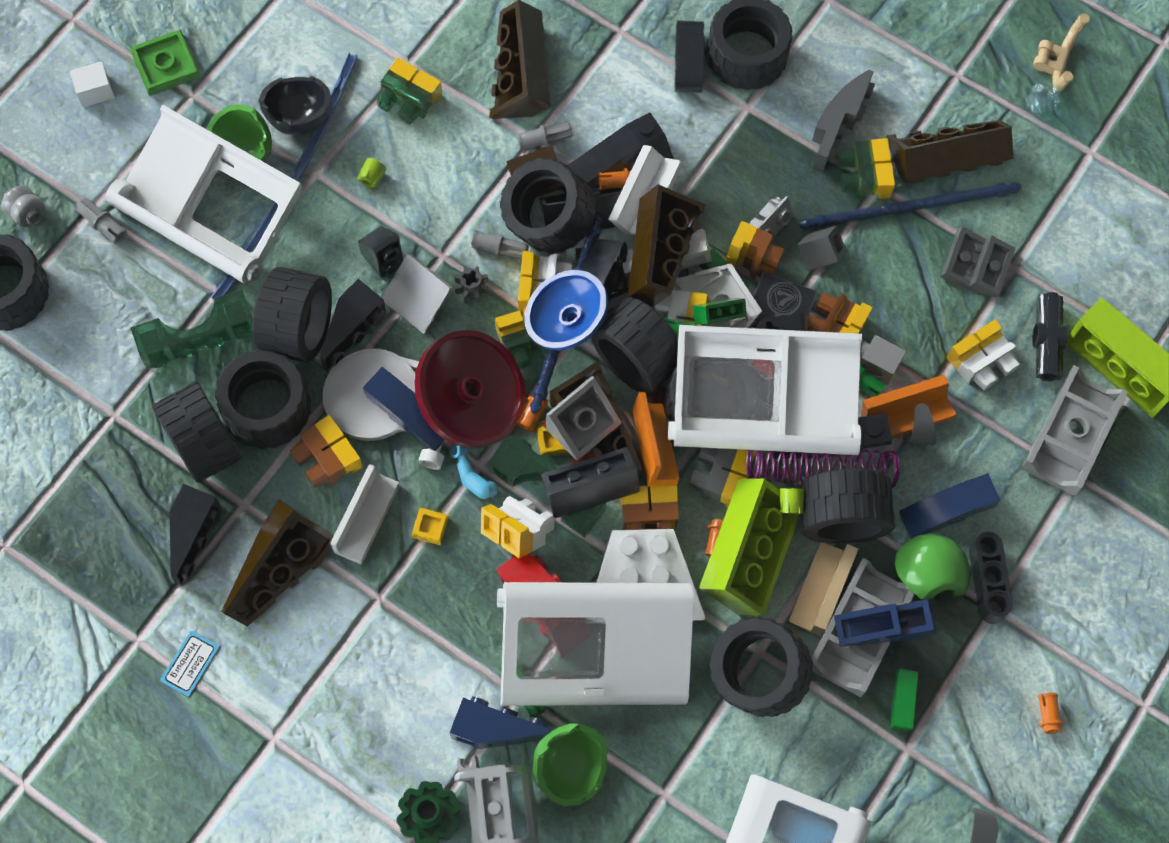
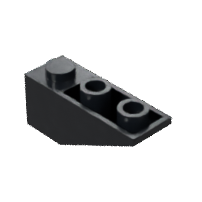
M357 279L338 298L320 356L323 368L326 371L332 365L336 366L345 357V352L352 345H358L365 337V332L372 325L376 326L385 316L384 299L360 279Z
M185 484L182 485L170 508L171 578L179 586L182 585L184 579H189L195 566L193 561L197 553L204 550L208 542L207 533L211 525L217 524L222 513L221 505L215 496Z

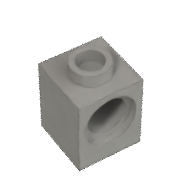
M875 335L870 344L864 342L860 349V365L865 367V372L888 385L906 351Z

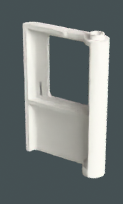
M162 105L160 109L161 117L127 180L117 179L111 184L106 193V202L240 282L247 284L250 281H255L261 272L260 266L300 196L302 185ZM218 171L225 172L278 204L277 211L253 252L244 250L193 219V214Z

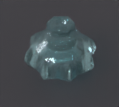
M1042 84L1033 86L1031 93L1025 98L1028 111L1036 112L1039 115L1052 111L1054 106L1060 101L1056 88H1050Z

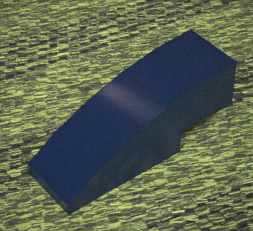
M381 367L362 388L370 401L384 410L391 420L429 449L436 451L445 441L433 431L424 419L415 393L385 368Z
M987 473L924 498L901 509L899 514L911 539L915 536L964 521L968 516L994 508L999 503L1000 498Z
M928 599L901 605L892 603L834 615L840 647L893 642L937 634L931 604Z

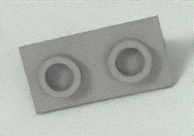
M786 196L783 200L779 197L770 199L768 204L758 213L759 217L764 220L761 221L754 217L749 224L772 234L773 240L774 236L794 216L789 198Z

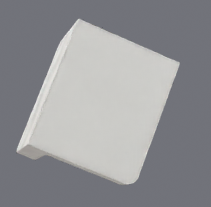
M102 61L70 71L73 85L82 107L115 99Z

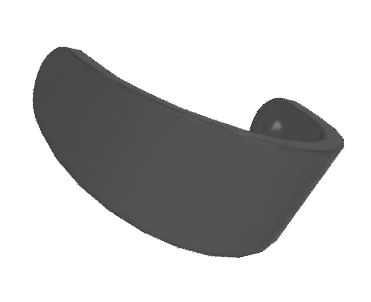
M920 403L914 409L913 432L906 434L908 444H936V430L931 412L926 404Z
M973 807L974 821L970 843H996L998 837L996 816L992 812Z

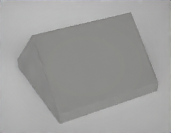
M592 376L546 414V429L576 460L584 456L622 423L595 377Z

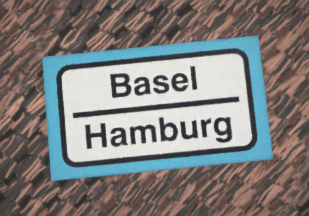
M190 631L160 679V682L189 697L220 646Z

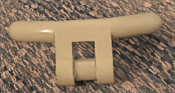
M1082 13L1072 25L1061 46L1055 45L1048 40H1042L1039 43L1037 50L1039 54L1035 57L1033 68L1052 74L1053 89L1056 92H1062L1073 79V74L1065 71L1069 54L1079 34L1090 21L1089 15Z

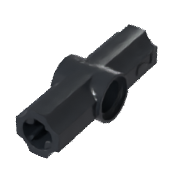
M1054 292L1039 294L1036 298V324L1032 334V346L1036 349V378L1047 382L1061 380L1063 377V351L1066 347L1068 336L1067 326L1063 325V296Z

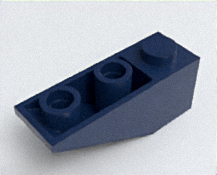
M472 696L471 700L462 698L449 734L453 740L478 749L541 741L547 734L552 732V729L547 728L548 723L533 717H530V720L527 721L517 717L518 712L512 709L501 707L500 710L488 707V701Z

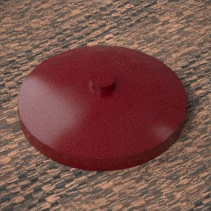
M460 330L437 339L421 356L414 381L416 400L424 419L440 437L460 447L482 448L499 442L514 430L524 410L525 385L515 358L502 343L482 332Z

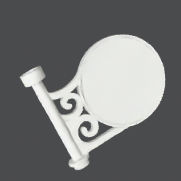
M365 349L349 354L332 368L325 380L323 405L327 415L330 414L343 434L357 440H382L396 433L406 431L391 420L384 410L370 401L362 388L383 367L415 393V373L413 369H417L419 361L400 357L393 352L382 349ZM442 444L436 451L429 448L422 449L418 463L429 469H441L444 456L440 453Z

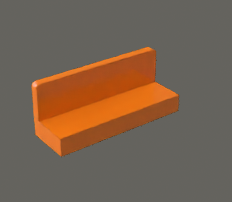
M941 375L863 400L861 417L887 413L893 439L913 432L914 409L920 403L926 404L929 407L934 425L955 419L956 412L947 398L949 382L945 375Z
M639 392L632 409L647 485H677L679 475L671 440H668V425L663 404H648L646 393Z

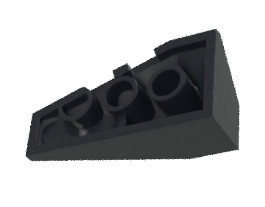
M651 112L624 125L567 166L584 179L591 189L600 188L599 172L624 171V168H627L628 171L632 170L643 145L652 146L664 158L674 159L664 131ZM563 188L562 191L566 194V188Z

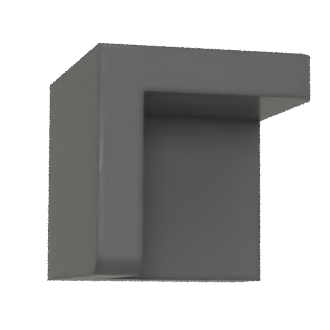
M837 226L807 234L798 244L800 253L809 270L839 262L847 251Z

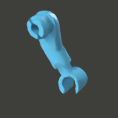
M453 446L449 453L452 458H458L459 463L457 467L462 484L481 499L496 496L497 485L492 481L487 482L474 472L472 462L467 456L468 448Z

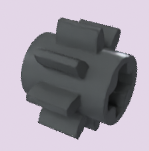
M464 266V271L461 275L455 274L454 276L457 283L454 287L455 294L462 293L464 302H467L468 299L479 302V297L482 293L488 294V286L485 285L488 282V275H481L479 266L475 269H468Z

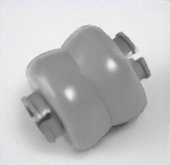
M19 185L9 188L4 193L5 196H3L1 203L2 210L18 226L28 227L36 225L41 221L45 205L43 200L34 195L30 188Z

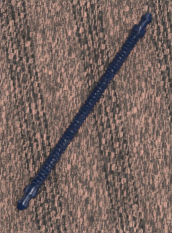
M1012 182L1009 185L998 183L991 187L920 198L912 201L896 202L888 205L874 206V208L868 207L867 209L850 210L825 216L819 214L814 215L812 219L804 218L799 222V227L805 230L809 229V227L820 229L826 225L857 221V219L881 217L988 197H1004L1007 193H1017L1020 191L1021 184Z
M601 214L595 215L593 225L586 234L587 236L575 270L582 269L595 240L600 237V225L603 223ZM548 350L537 386L532 393L534 399L530 404V409L533 414H537L541 410L542 401H545L547 398V389L560 351Z

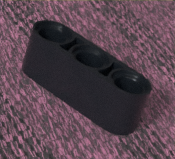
M677 20L674 92L702 93L704 21Z
M596 239L581 271L589 272L600 280L607 291L609 300L623 270L622 263H625L627 260L628 247L625 241Z
M986 531L981 533L972 543L969 555L979 615L985 622L996 624L1011 612L1013 601L1002 539L998 534ZM984 543L989 545L992 550V554H987L983 552L980 548V544ZM985 572L992 573L996 577L997 583L989 582L985 578ZM989 602L998 603L1002 609L1001 613L994 612L990 608Z

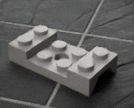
M1074 365L1067 374L1056 396L1057 399L1021 469L1076 496L1089 475L1128 391L1124 389H1106L1086 379L1080 367ZM1078 422L1081 424L1083 433H1073L1069 428V423Z
M863 558L834 615L896 603V605L910 603L914 593L904 583L897 582L876 571L872 564ZM833 615L811 657L813 661L812 672L862 697L890 642L840 647Z

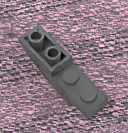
M867 70L846 84L824 110L812 139L813 142L821 144L816 155L814 168L824 171L827 161L832 163L838 150V147L834 146L836 139L842 140L846 128L852 130L856 120L861 122L866 109V105L862 103L864 98L870 99L875 87V83L871 82L874 71Z

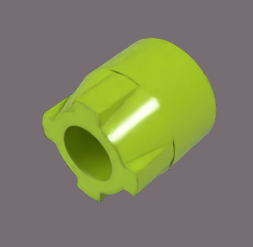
M367 158L361 168L357 181L368 189L377 187L386 171L385 165L376 159Z
M780 488V513H803L804 489Z

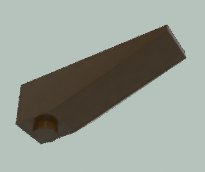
M279 499L263 522L221 612L239 623L249 626L276 602V598L288 587L292 589L299 583L298 579L311 568L314 570L323 562L332 548L331 541L334 534Z

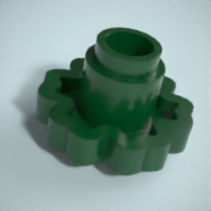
M422 781L418 786V790L408 788L403 797L398 801V807L402 813L397 816L396 822L400 827L402 835L405 838L414 837L415 843H439L440 839L448 841L452 839L454 832L460 826L456 815L460 813L461 806L457 801L455 793L450 790L444 791L440 782Z

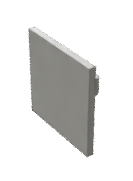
M408 253L382 298L384 303L425 334L453 287Z

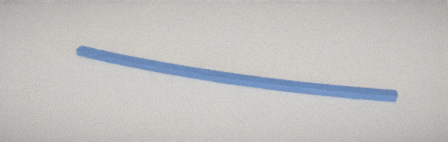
M350 52L348 53L331 93L329 114L321 125L313 131L290 175L292 179L298 182L312 159L336 110L358 58L357 54L355 56L350 55ZM276 202L246 247V251L253 252L256 249L277 211L278 204ZM228 274L213 294L212 299L214 302L221 304L237 279Z

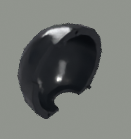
M296 76L285 79L280 77L270 82L262 90L258 102L265 118L276 130L286 135H305L316 130L327 118L331 106V94L329 88L314 76H310V78Z

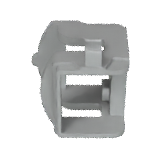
M472 756V765L466 768L464 766V759L458 758V773L454 775V780L467 783L473 843H538V806L529 766L503 764L480 768L478 757ZM521 775L528 838L516 839L509 776Z

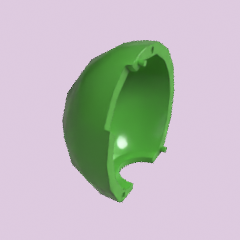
M242 104L227 106L216 113L208 124V131L264 163L271 154L272 137L269 127L261 114L253 107Z
M940 534L918 535L906 541L896 552L894 564L899 578L910 591L921 599L934 598L945 590H954L953 596L966 593L971 576L970 566L966 553L953 540Z
M577 723L561 726L547 734L534 751L532 772L537 786L552 802L563 806L580 805L593 798L603 786L601 783L607 770V754L609 752L605 740L595 729Z

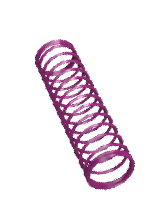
M864 449L859 452L854 467L851 455H847L843 469H846L848 458L850 459L851 469H857L859 458L861 459L862 469H868L871 458L873 471H878L882 458L881 472L887 475V462L891 455L895 466L892 481L893 489L897 485L900 476V460L895 451L886 450L881 453L879 450L870 452ZM748 450L746 458L747 476L749 479H762L764 470L763 451L757 450L754 465L755 477H753L752 456L754 450ZM769 451L766 460L765 474L768 482L773 480L775 474L773 451ZM784 451L780 452L777 462L776 473L779 483H782L786 476V457ZM795 452L791 453L788 463V479L791 484L795 482L798 471ZM803 452L799 464L800 482L803 481L801 473L804 456L806 460L805 479L808 478L809 474V461L807 453ZM868 452L869 454L866 465H864V460L862 457V453ZM818 453L813 454L810 464V477L813 476L815 456L817 460V473H820ZM879 453L881 456L875 466L873 454ZM825 454L823 457L821 473L824 472V464L826 457L828 459V470H831V460L829 454ZM840 454L835 455L832 465V471L835 470L837 457L839 459L840 469H842V460ZM770 456H771V458H772V474H771V478H770V480H769L768 466H769V460H770ZM794 456L795 472L794 478L791 480V462ZM781 457H783L784 468L782 480H780L779 475Z

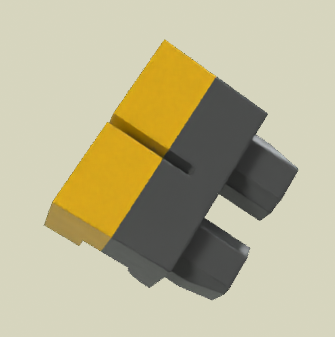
M702 447L698 461L713 465L710 473L695 468L689 486L704 492L702 498L722 502L725 504L724 507L728 508L738 479H747L748 477L746 472L748 450ZM756 451L753 452L752 462H753V459H754V456H755Z

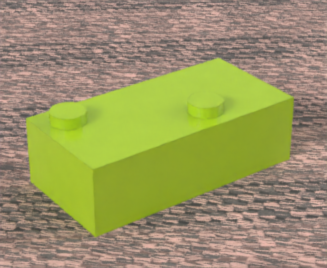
M1101 297L1076 323L1067 336L1066 345L1116 388L1128 391L1126 396L1151 418H1154L1169 402V353Z
M738 479L699 586L700 590L738 615L765 616L800 515L799 513H780V490L766 479Z

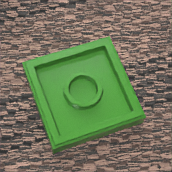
M181 29L129 47L149 96L201 78Z

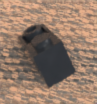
M382 225L358 241L362 256L380 278L387 273L392 274L396 272L403 262L399 236Z

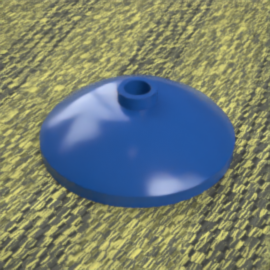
M581 270L564 271L550 277L534 291L528 301L525 310V326L528 334L539 346L549 350H567L581 345L598 331L605 320L608 311L607 291L597 277Z

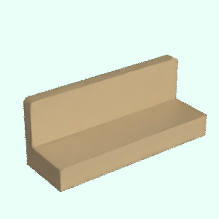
M824 542L820 543L788 620L789 624L819 637L823 636L858 548L847 544L843 551Z

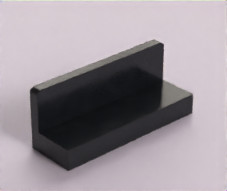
M600 188L592 189V194L596 201V214H601L603 223L600 225L601 229L617 227L608 219L623 188L605 189L602 191ZM567 193L539 198L545 226L551 224L560 216L566 204Z
M627 447L541 474L542 483L548 495L554 518L640 491L637 468Z

